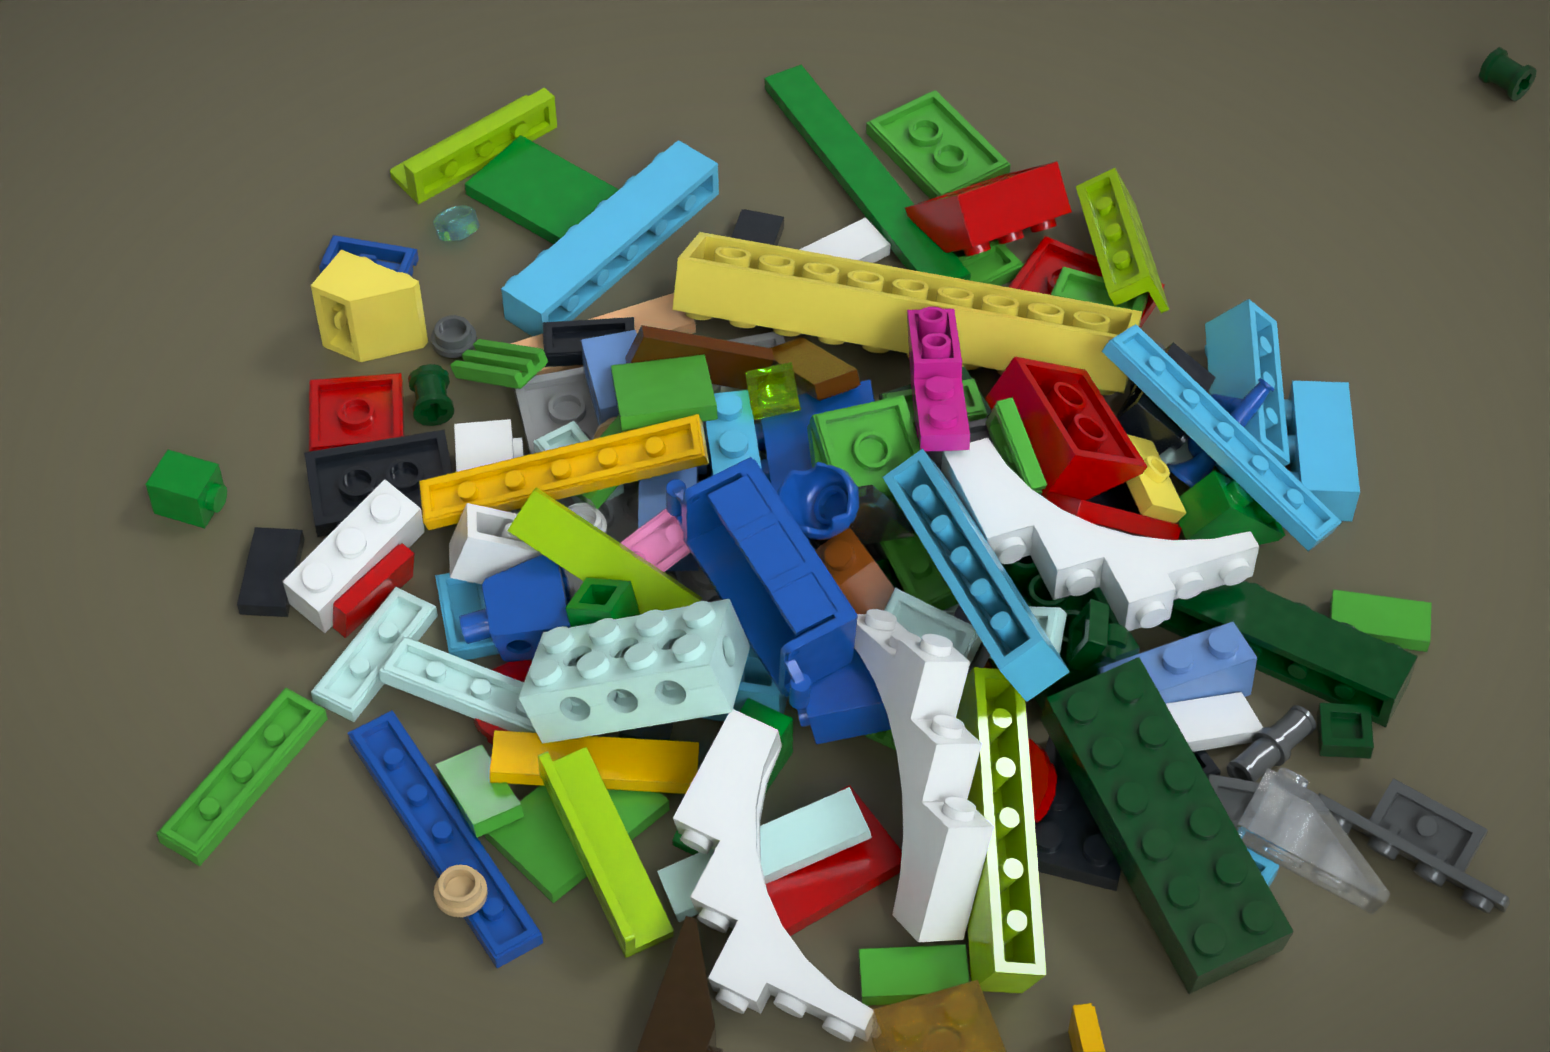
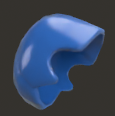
M816 462L813 468L805 471H790L777 491V494L806 538L829 539L847 530L850 524L854 522L859 509L858 486L849 473L841 468L830 464L826 465L822 462Z

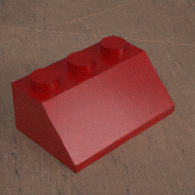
M1057 161L1006 173L905 207L907 216L945 253L963 249L965 257L990 250L989 241L994 239L998 240L999 245L1024 238L1023 229L1030 227L1032 233L1057 226L1055 218L1072 212Z
M1014 356L985 398L992 410L997 401L1013 397L1047 483L1046 488L1042 489L1041 495L1046 498L1047 494L1053 492L1086 501L1143 474L1148 467L1085 369Z

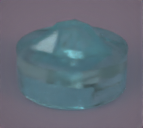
M466 205L448 208L439 213L433 221L437 236L442 241H462L480 227L475 209Z

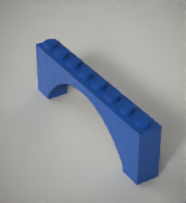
M870 380L861 381V385L857 388L821 401L807 393L759 403L761 422L754 423L758 450H766L767 459L760 460L761 469L776 492L790 471H805L812 468L807 426L812 415L874 402L875 398ZM855 648L852 663L812 683L808 706L803 709H797L801 727L811 726L816 745L891 730L888 715L876 683Z

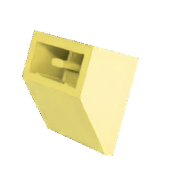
M340 250L311 284L323 347L358 362H365L422 349L428 343L419 281L413 279L410 275L376 264L369 258L359 257Z

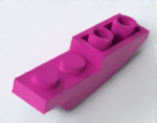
M939 307L907 310L915 430L919 439L920 450H970V430L962 383V357L955 310Z

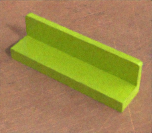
M545 87L529 96L524 95L390 169L391 178L419 205L480 171L520 135L534 141L557 128L555 96Z
M1116 168L1075 186L1104 283L1114 306L1149 291L1161 314L1170 310L1136 205Z
M587 747L555 761H552L548 751L538 755L540 777L625 958L674 937V929Z

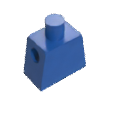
M543 554L486 578L482 583L486 608L459 616L461 630L467 644L492 638L503 661L531 660L534 658L543 632H548L562 626L571 627L565 609L572 599L568 577L564 568Z

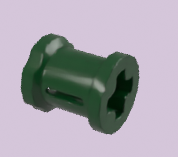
M1498 47L1483 62L1480 68L1479 79L1484 83H1495L1507 91L1508 98L1517 101L1530 89L1537 71L1531 65L1522 66L1508 57L1507 50Z
M435 364L422 365L409 374L408 382L409 388L415 392L416 398L412 407L414 419L426 426L446 423L454 414L453 401L447 396L446 390L450 384L448 371Z

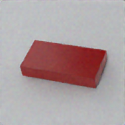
M403 543L398 544L333 603V628L344 638H347L381 606L395 587L399 589L403 587L413 577L415 553Z

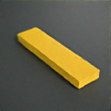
M494 730L490 783L507 782L508 784L545 786L539 774L538 755L548 751L552 761H555L587 747L606 789L686 794L698 772L699 742L587 736L542 744L537 733Z

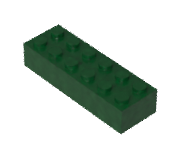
M1140 657L1047 697L1041 722L1188 993H1193L1282 951L1294 931Z

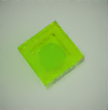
M792 362L745 372L754 420L801 410Z

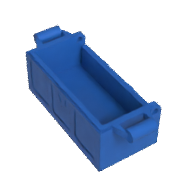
M749 457L687 489L685 483L679 479L669 481L666 485V509L678 521L683 531V541L720 599H730L750 646L780 693L785 697L789 696V703L793 708L803 709L807 707L810 701L812 683L852 663L858 619L857 613L755 459Z

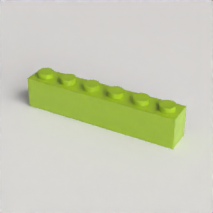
M974 667L967 674L956 718L961 720L965 725L964 727L982 743L967 800L976 806V810L994 826L968 921L972 991L1022 994L1047 975L1026 704L1024 698L999 669Z

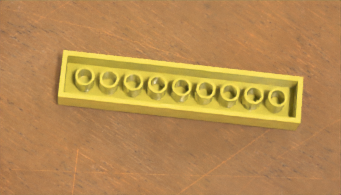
M699 232L678 257L672 309L686 312L685 315L695 320H709L714 317L729 320L731 325L739 328H753L756 325L773 328L776 334L793 337L806 334L817 336L819 341L826 344L840 345L844 342L860 344L863 349L869 352L886 353L889 350L907 353L908 357L907 310H921L926 307L954 309L962 367L964 366L966 370L985 367L996 369L1002 375L1014 356L1085 369L1102 395H1112L1115 392L1124 393L1128 377L1102 350L1109 340L1135 324L1140 326L1142 311L703 232Z

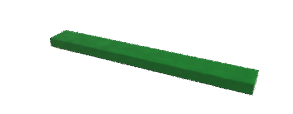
M802 64L764 78L765 90L869 222L891 244V250L906 269L970 280L971 273L954 252L945 253L907 216L905 207L914 205V203Z

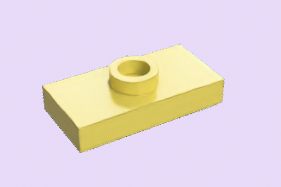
M1128 435L1148 466L1143 474L1126 481L1140 514L1177 523L1186 514V511L1169 477V468L1161 460L1153 441Z

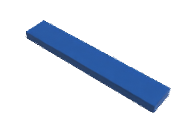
M393 710L348 732L351 746L437 878L447 868L454 865L470 866L484 877L488 889L486 902L480 910L464 917L495 967L499 968L543 944L542 933L479 839L476 838L467 821Z

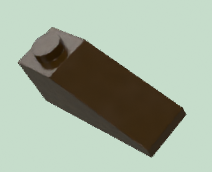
M685 917L637 1052H723V1049L716 1047L715 1021L696 918Z

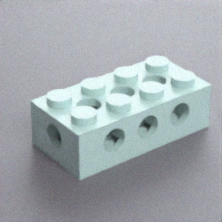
M730 599L713 602L699 601L686 607L664 611L650 610L641 615L619 619L605 618L596 623L570 628L564 626L557 627L548 632H543L518 698L542 744L732 713L750 650V644Z

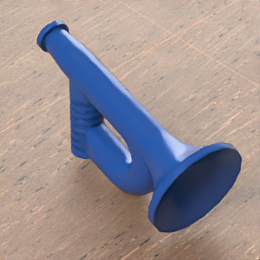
M1259 378V383L1243 399L1218 394L1210 396L1245 427L1259 410L1270 391L1273 392L1275 389L1262 378ZM1189 437L1187 440L1188 451L1193 458L1182 463H1167L1166 465L1173 475L1191 488L1212 472L1216 462Z

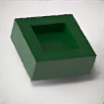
M1319 703L1317 710L1319 756L1371 759L1374 749L1371 706Z

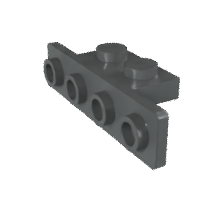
M1394 778L1392 779L1369 820L1321 793L1318 794L1314 801L1317 809L1324 812L1320 820L1345 835H1348L1351 828L1370 838L1366 844L1370 849L1392 861L1399 854L1416 863L1417 865L1413 872L1436 886L1442 887L1446 880L1464 890L1461 899L1475 908L1490 914L1493 907L1505 912L1509 906L1510 900L1508 896L1465 873L1486 837L1488 829Z

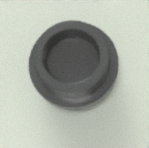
M450 315L440 319L431 334L433 349L441 356L448 358L462 357V354L467 349H474L473 344L477 341L474 327L467 319L457 315Z

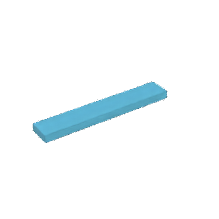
M1133 325L1109 340L1102 352L1308 552L1333 533L1341 524L1338 517L1138 325Z

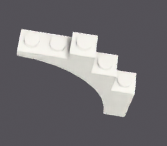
M989 438L970 442V450L943 451L941 472L956 491L1001 563L1011 564L1022 557L1031 555L1053 600L1070 595L1080 596L1088 593L1093 588L1100 587L1119 624L1127 628L1128 631L1141 627L1152 628L1161 624L1164 620L1170 619L1175 599H1189L1202 591L1225 584L1229 586L1236 585L1253 576L1259 545L1251 531L1215 539L1167 540L1126 534L1097 526L1068 513L1032 490L1006 465Z
M870 609L866 614H857L854 648L873 677L886 709L897 751L902 789L903 844L900 878L892 915L917 942L963 940L994 826L976 810V806L967 800L982 743L964 727V723L956 718L970 661L953 647L952 641L948 638L936 634H924L920 638L899 624L896 616L892 613L879 609Z
M733 709L732 713H729L673 817L678 833L682 834L680 840L685 845L704 854H708L710 849L715 850L690 896L695 910L699 912L698 920L722 933H726L728 927L733 929L708 977L713 991L718 993L715 999L727 1008L744 1014L747 1007L761 1014L770 995L776 997L773 1002L774 1005L795 1017L802 1018L804 1013L807 1012L823 1020L822 1028L830 1034L848 1042H851L854 1036L867 1042L877 1023L875 1011L838 989L805 958L782 926L768 895L761 866L760 820L767 783L781 751L782 743L777 729Z

